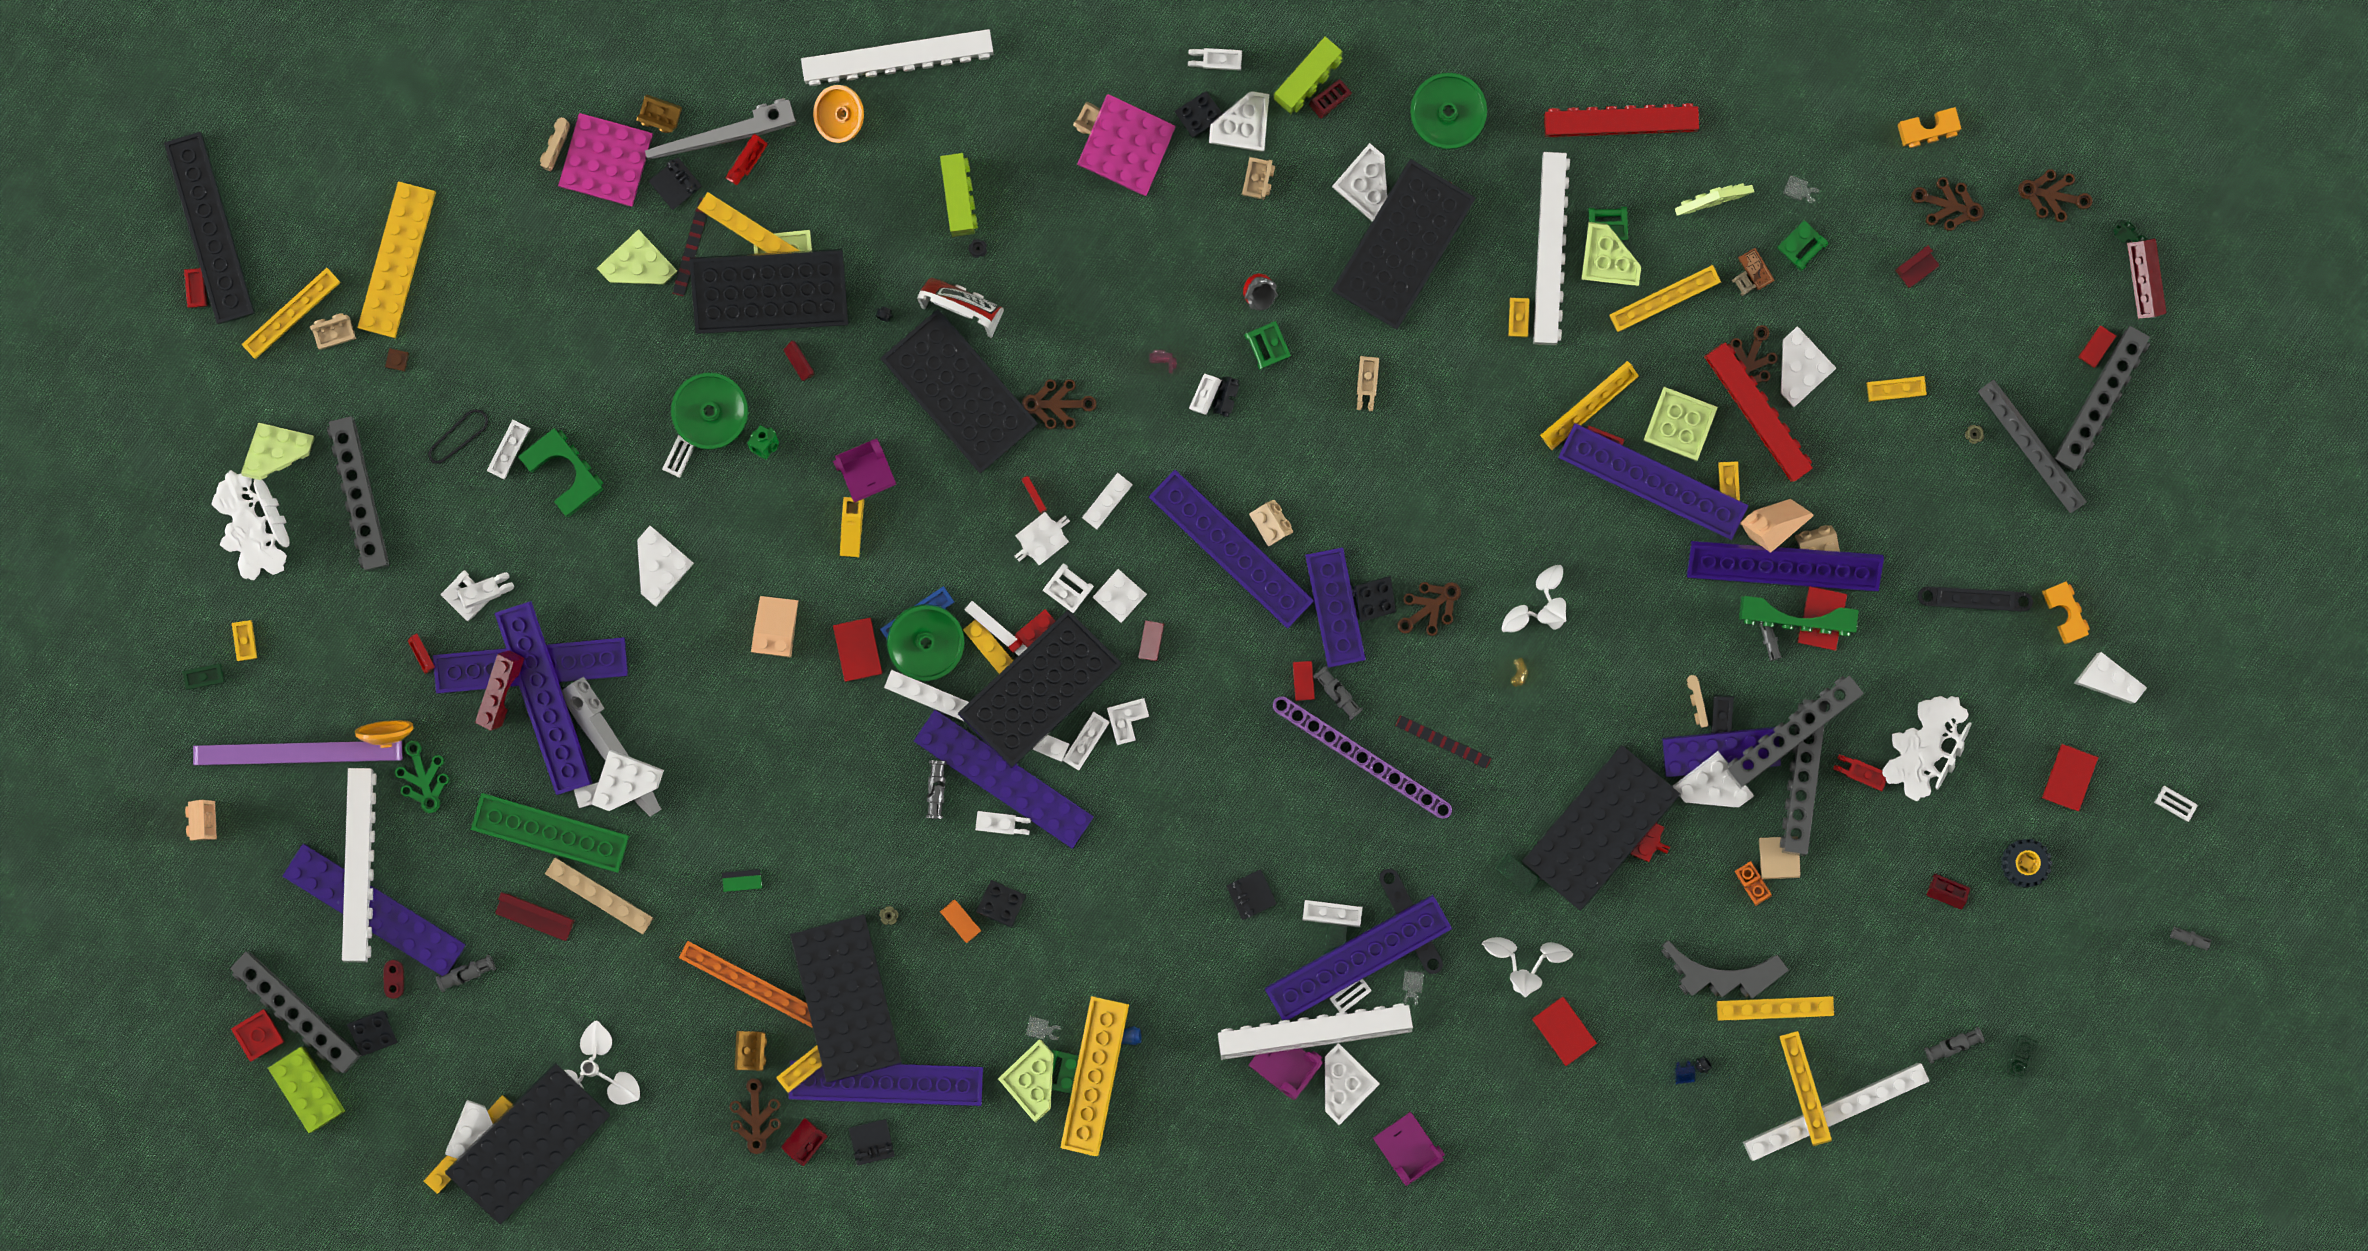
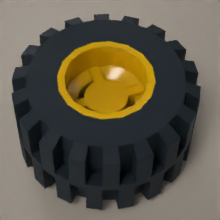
M2022 839L2010 844L2004 850L2003 857H2001V869H2003V874L2008 878V881L2015 884V886L2027 888L2039 885L2042 881L2046 880L2052 866L2051 854L2047 852L2046 846L2033 839Z

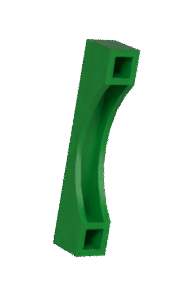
M1743 596L1741 597L1739 620H1743L1744 624L1755 625L1756 622L1763 623L1764 627H1774L1776 624L1782 625V629L1793 630L1794 627H1801V631L1812 632L1813 629H1817L1822 634H1831L1834 631L1839 632V636L1850 637L1851 634L1856 633L1859 610L1839 607L1821 617L1797 618L1778 611L1764 598Z

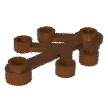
M2052 169L2047 170L2043 176L2035 181L2025 180L2018 186L2019 195L2031 201L2036 209V216L2043 219L2048 215V209L2042 206L2037 197L2040 196L2045 198L2055 213V220L2059 223L2067 219V213L2060 208L2056 200L2077 204V207L2083 210L2089 208L2093 202L2092 197L2087 193L2074 196L2057 192L2066 185L2069 186L2074 183L2075 177L2071 173L2064 175L2063 179L2047 189L2038 187L2046 181L2051 182L2056 178V172ZM2048 172H2051L2053 174L2052 179H2049L2047 177ZM2067 176L2071 177L2072 182H2066L2065 178ZM2029 187L2030 193H2026L2024 188ZM2085 199L2087 204L2082 205L2080 200ZM2040 209L2045 211L2044 216L2039 214ZM2059 213H2062L2064 215L2063 220H2060L2058 218Z
M1945 177L1939 178L1936 186L1943 191L1947 200L1927 194V191L1922 187L1914 189L1911 194V198L1915 203L1928 202L1944 207V209L1937 213H1931L1926 217L1925 221L1929 226L1935 225L1938 220L1955 211L1964 213L1955 219H1948L1944 223V228L1947 231L1954 230L1957 225L1967 220L1977 222L1984 214L1983 207L1978 203H1973L1967 192V186L1964 183H1958L1955 186L1956 194L1961 195L1965 205L1959 204L1948 185V179ZM1940 180L1945 181L1946 185L1944 187L1940 186ZM1958 186H1963L1964 191L1959 192ZM1916 193H1921L1922 199H1917ZM1972 209L1977 211L1976 216L1971 215L1970 211ZM1930 216L1935 218L1934 223L1929 222L1928 218ZM1947 222H1952L1953 228H1948Z
M1764 325L1755 328L1753 332L1755 339L1747 358L1742 348V341L1739 338H1734L1730 342L1738 359L1745 364L1747 368L1745 371L1748 375L1750 371L1767 364H1775L1778 359L1775 353H1769L1766 357L1754 361L1762 341L1766 340L1770 334L1769 329ZM1759 330L1764 332L1763 337L1758 336ZM1733 341H1738L1739 347H1734ZM1770 355H1773L1775 357L1774 362H1770L1768 360V357ZM1763 370L1753 378L1757 383L1767 382L1770 379V373L1767 370ZM1766 373L1768 378L1762 379L1761 374Z
M1052 379L1047 380L1045 386L1036 395H1027L1022 401V406L1028 413H1035L1045 423L1046 428L1050 430L1056 427V420L1051 417L1049 418L1041 408H1049L1064 423L1067 429H1073L1076 423L1073 418L1068 417L1060 408H1083L1087 412H1091L1096 408V400L1092 396H1085L1082 400H1061L1069 391L1075 389V382L1071 379L1066 380L1064 386L1050 400L1042 399L1049 391L1056 389V382ZM1049 382L1054 383L1052 389L1047 388ZM1068 382L1073 383V387L1071 389H1068L1066 387V384ZM1030 401L1035 402L1033 408L1028 407ZM1087 401L1092 402V406L1090 408H1087L1085 406V403ZM1049 420L1054 421V425L1052 427H1049L1047 425V422ZM1068 420L1073 421V425L1071 427H1068L1066 425V422Z
M1422 582L1419 585V591L1422 594H1427L1428 592L1441 594L1436 599L1418 597L1411 593L1406 594L1403 598L1406 605L1418 604L1425 605V607L1409 619L1402 618L1398 622V630L1404 634L1409 633L1416 622L1431 612L1426 633L1429 636L1436 635L1438 632L1439 606L1445 601V614H1443L1441 620L1445 625L1451 624L1453 621L1454 601L1461 595V589L1456 583L1450 582L1442 587ZM1423 584L1428 586V590L1425 592L1421 590ZM1451 588L1455 590L1453 596L1448 594V590ZM1407 596H1411L1413 598V601L1411 603L1406 602L1405 598ZM1449 615L1451 621L1445 622L1444 616ZM1404 622L1409 625V628L1406 630L1401 627ZM1429 627H1434L1435 633H1429Z
M753 1078L748 1081L746 1086L748 1092L751 1093L752 1115L742 1107L739 1101H733L730 1104V1110L734 1113L737 1112L752 1126V1134L743 1127L742 1122L739 1120L733 1121L730 1127L732 1131L738 1132L748 1141L747 1147L751 1153L760 1154L766 1149V1139L781 1127V1121L777 1118L771 1119L769 1127L761 1135L760 1126L773 1111L780 1108V1102L777 1099L770 1100L768 1107L760 1114L759 1092L762 1090L763 1085L759 1079ZM752 1083H756L758 1085V1088L756 1090L751 1089ZM772 1101H776L778 1103L777 1108L771 1107ZM734 1103L739 1104L738 1110L732 1108ZM776 1120L779 1123L777 1128L772 1127V1121ZM735 1122H738L740 1124V1128L738 1130L733 1128V1124ZM754 1141L760 1142L759 1148L753 1146Z

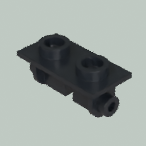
M1223 377L1218 387V396L1213 403L1214 414H1221L1225 417H1229V414H1232L1235 401L1230 400L1229 396L1236 397L1240 385L1238 384L1239 380L1232 377Z

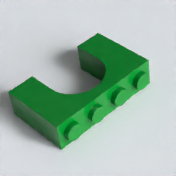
M553 428L518 457L531 473H534L547 461L556 457L567 458L573 463L576 470L575 482L569 490L554 501L563 514L569 518L604 490L601 486L603 481L597 474L592 475L589 471L591 466L585 459L583 461L580 460L577 456L580 453L573 444L571 446L568 445L565 441L568 438L564 432Z

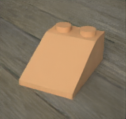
M1788 499L1754 510L1740 523L1751 540L1771 553L1811 519L1813 514L1795 501Z
M760 596L753 633L752 653L791 658L798 600Z
M196 800L188 802V806L185 808L186 818H189L186 834L187 837H190V841L217 839L215 801Z

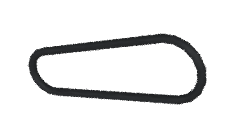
M478 409L467 412L430 448L428 453L430 461L436 464L444 462L482 433L488 425L486 414ZM478 412L484 416L485 425L480 431L442 460L436 461L431 457L432 450L469 414Z

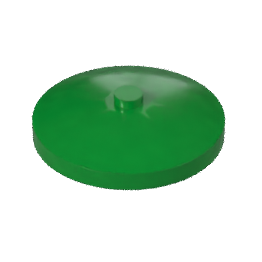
M1456 73L1437 74L1424 81L1416 90L1411 103V121L1417 134L1429 145L1446 150L1458 149L1471 143L1482 131L1487 117L1486 100L1481 89L1471 79Z
M717 373L698 374L686 380L676 391L671 405L672 422L678 434L689 444L701 449H719L735 441L744 430L748 419L747 400L741 388L730 378Z
M932 604L916 605L902 612L892 623L887 638L888 653L896 668L907 677L920 681L935 680L952 671L960 661L964 650V634L957 619L946 609Z

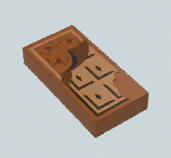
M1756 248L1738 257L1752 283L1756 285L1757 291L1775 281Z

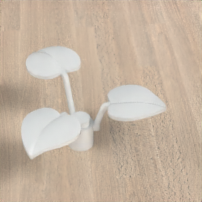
M1560 564L1544 570L1536 580V587L1539 590H1544L1549 601L1547 606H1544L1538 614L1532 611L1528 612L1526 605L1513 608L1503 621V633L1521 630L1528 623L1529 616L1536 617L1541 623L1548 624L1553 630L1560 628L1566 622L1565 600L1563 598L1551 599L1548 592L1549 589H1555L1562 580L1563 567Z
M1495 937L1482 942L1485 949L1495 957L1506 958L1511 956L1513 972L1510 974V980L1513 983V989L1524 997H1527L1542 986V980L1535 975V972L1544 958L1547 957L1550 962L1560 963L1569 960L1573 956L1569 949L1558 943H1545L1540 949L1543 954L1540 956L1532 972L1529 973L1523 969L1517 971L1515 954L1513 953L1517 950V946L1512 941Z
M594 1021L584 1031L580 1040L581 1051L585 1055L593 1054L589 1060H585L581 1064L580 1078L578 1079L577 1074L572 1070L564 1071L583 1089L584 1087L580 1082L583 1080L584 1075L588 1077L598 1075L612 1084L609 1085L607 1094L609 1099L616 1104L625 1105L638 1101L640 1098V1088L632 1075L626 1072H619L614 1080L600 1073L599 1066L593 1062L596 1054L605 1055L612 1046L610 1033L599 1021Z

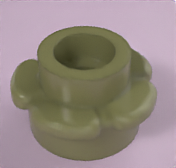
M1971 425L1965 432V437L1970 443L1976 444L1983 440L1984 431L1980 426Z
M891 906L885 907L879 914L881 922L885 925L895 924L899 916L898 911L894 910Z

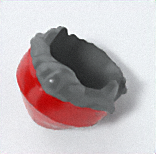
M1258 273L1249 277L1245 282L1243 295L1250 309L1267 310L1278 296L1276 292L1277 285L1265 274Z

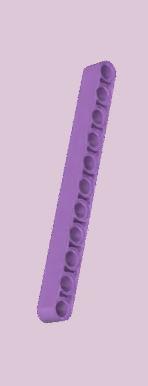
M1278 697L1274 700V711L1437 818L1445 819L1451 815V805L1289 699ZM1279 700H1283L1287 704V708L1283 711L1276 708V703ZM1294 711L1302 712L1303 718L1301 721L1293 720L1292 713ZM1311 721H1316L1319 724V729L1316 732H1312L1308 728V724ZM1331 731L1335 734L1333 742L1325 740L1324 735L1326 732ZM1343 742L1350 743V752L1344 753L1341 751L1340 746ZM1363 752L1367 755L1365 763L1357 761L1358 753ZM1375 763L1383 765L1384 770L1382 773L1377 774L1373 771ZM1392 773H1396L1400 777L1397 784H1392L1389 781V776ZM1407 784L1415 786L1416 791L1414 794L1409 795L1406 793L1405 787ZM1424 794L1431 796L1432 802L1430 805L1422 803L1421 798ZM1440 805H1446L1448 808V813L1445 816L1438 813Z
M402 741L393 743L388 748H381L380 745H372L366 742L193 746V765L402 760Z

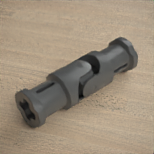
M1326 666L1313 676L1324 686L1325 692L1335 701L1337 706L1343 708L1349 715L1350 720L1363 710L1362 707L1359 708L1352 700V695L1344 688L1337 678L1334 679L1328 672Z
M929 760L931 773L928 777L929 794L927 802L929 804L926 818L943 819L941 812L942 803H944L943 794L946 779L944 777V765H946L947 761Z
M488 954L486 958L451 970V973L444 976H436V981L443 993L447 988L464 984L472 978L480 977L482 973L496 970L492 957Z
M1975 1027L1973 1031L1965 1034L1960 1033L1957 1037L1940 1041L1938 1045L1933 1047H1925L1924 1051L1928 1061L1932 1064L1937 1059L1950 1057L1961 1050L1969 1049L1970 1046L1977 1043H1985L1980 1028Z

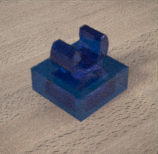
M1687 1061V1067H1680V1063H1676V1084L1695 1082V1068L1691 1066L1690 1061Z

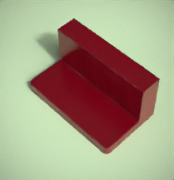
M1929 245L1895 270L1908 288H1911L1939 266V263L1931 254L1932 249Z
M804 1118L781 1148L793 1160L805 1166L828 1136L815 1127L808 1119Z

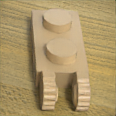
M564 117L559 118L554 124L555 133L550 136L548 149L542 154L540 159V165L550 172L556 163L570 129V123Z
M1360 356L1357 410H1361L1363 405L1362 396L1365 395L1370 396L1368 409L1373 411L1374 396H1376L1379 358Z
M1691 675L1687 679L1688 688L1693 691V694L1690 695L1692 706L1697 707L1698 713L1694 714L1696 725L1700 724L1701 728H1705L1709 725L1699 681L1696 675Z

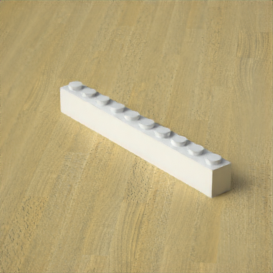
M990 29L801 58L805 83L809 84V86H817L823 81L836 83L839 82V79L843 78L856 80L858 76L862 75L875 77L877 73L881 72L894 74L896 70L903 69V71L907 72L913 71L915 67L920 66L923 69L934 67L933 64L939 63L942 66L953 64L952 61L960 60V63L970 62L972 58L978 57L979 60L989 59L994 53Z
M1543 152L1533 338V344L1557 345V342L1561 341L1562 330L1558 329V322H1562V310H1559V303H1563V291H1560V284H1564V272H1561V265H1565V253H1562V246L1566 245V234H1563V227L1567 226V215H1564V208L1568 206V196H1565V189L1569 187V178L1566 177V170H1569L1570 159L1566 158L1567 153Z
M891 670L884 686L885 689L964 721L958 715V712L969 703L968 701ZM1047 735L1032 750L1063 762L1070 744Z
M348 768L343 962H368V958H371V946H368V938H372V927H369V919H372L373 915L372 908H369V902L373 900V888H370V881L374 879V870L371 869V862H374V850H371V842H375V831H372V823H375V812H372V804H376V793H373V785H376L377 775L373 774V770L370 768Z
M1395 1004L1392 1008L1380 1006L1372 1011L1359 1009L1351 1014L1339 1012L1336 1013V1016L1319 1015L1316 1019L1304 1017L1299 1018L1296 1022L1283 1020L1275 1025L1263 1023L1259 1025L1260 1027L1254 1028L1252 1026H1243L1240 1030L1234 1031L1231 1028L1223 1029L1218 1033L1221 1060L1410 1033L1413 1026L1409 1005Z
M1916 1063L1823 1105L1822 1110L1827 1126H1832L1929 1082L1922 1064ZM1801 1115L1744 1141L1743 1144L1750 1159L1754 1161L1809 1136L1804 1116Z

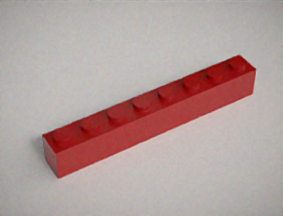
M1692 103L1682 104V107H1674V104H1665L1662 108H1655V105H1645L1644 108H1636V106L1630 105L1625 106V109H1617V106H1608L1606 110H1598V107H1587V110L1568 108L1567 111L1551 108L1544 114L1545 138L1698 132V106H1693Z
M1726 343L1720 344L1706 354L1704 358L1790 482H1795L1813 469L1810 465L1812 464L1811 459L1807 454H1802L1800 451L1801 445L1795 438H1791L1788 426L1784 422L1781 423L1777 418L1779 414L1774 407L1771 408L1768 405V398L1763 391L1759 392L1756 387L1758 385L1753 376H1748L1745 370L1747 368L1741 360L1738 361L1734 356L1736 352L1733 347Z

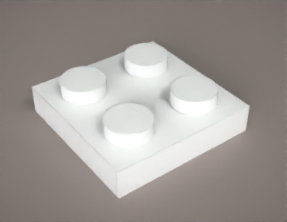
M1118 569L1093 598L1122 623L1147 594Z

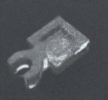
M1790 175L1783 194L1799 201L1804 196L1808 202L1814 203L1816 199L1811 198L1810 193H1819V189L1815 187L1807 188V181Z
M1405 970L1403 990L1408 991V993L1404 996V1004H1407L1409 997L1415 999L1414 1005L1418 1004L1419 998L1416 992L1422 993L1424 972Z
M1030 1016L1025 1035L1043 1040L1045 1035H1049L1051 1039L1058 1040L1059 1037L1054 1036L1052 1031L1054 1029L1061 1030V1027L1058 1025L1049 1027L1048 1020Z

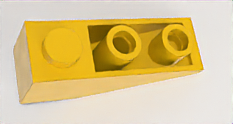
M844 497L840 556L859 558L864 499L855 503L851 497Z

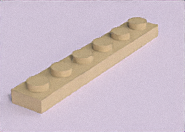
M554 858L545 873L550 878L641 934L645 933L653 920V917L557 858Z

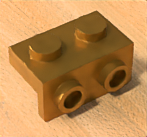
M646 94L640 114L636 120L644 126H654L659 128L661 132L670 133L677 128L682 107Z
M736 1032L735 1070L763 1071V1067L766 1064L764 1048L767 1045L765 1032Z

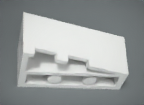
M2102 652L2094 656L2074 682V684L2130 704L2136 703L2147 689L2146 686Z

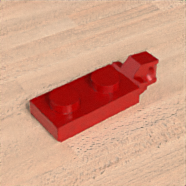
M753 134L742 153L738 156L732 169L729 170L726 179L738 185L744 175L748 176L768 143L756 134Z
M1046 609L1043 610L1016 633L1014 637L1017 640L1009 646V649L1012 653H1015L1023 644L1028 648L1056 621Z

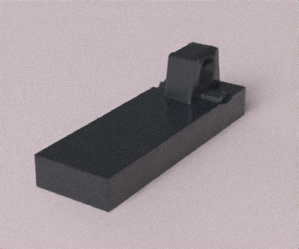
M1714 695L1711 733L1731 732L1733 696Z

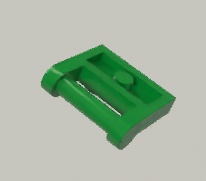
M1621 207V209L1588 208L1589 222L1608 224L1621 241H1628L1627 207ZM1621 216V221L1595 222V217Z
M1804 220L1777 249L1800 271H1803L1806 268L1805 265L1829 243ZM1814 239L1817 243L1799 260L1796 255Z
M1276 321L1244 335L1246 340L1250 342L1259 363L1257 364L1259 370L1291 357ZM1260 334L1270 355L1268 360H1265L1256 336Z
M1050 1049L1054 1054L1053 1072L1057 1057L1062 1058L1057 1084L1052 1083V1090L1071 1094L1079 1055Z

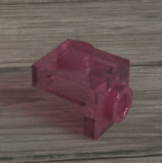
M1153 350V353H1149L1150 363H1169V374H1173V369H1176V358H1172V353H1165V350Z

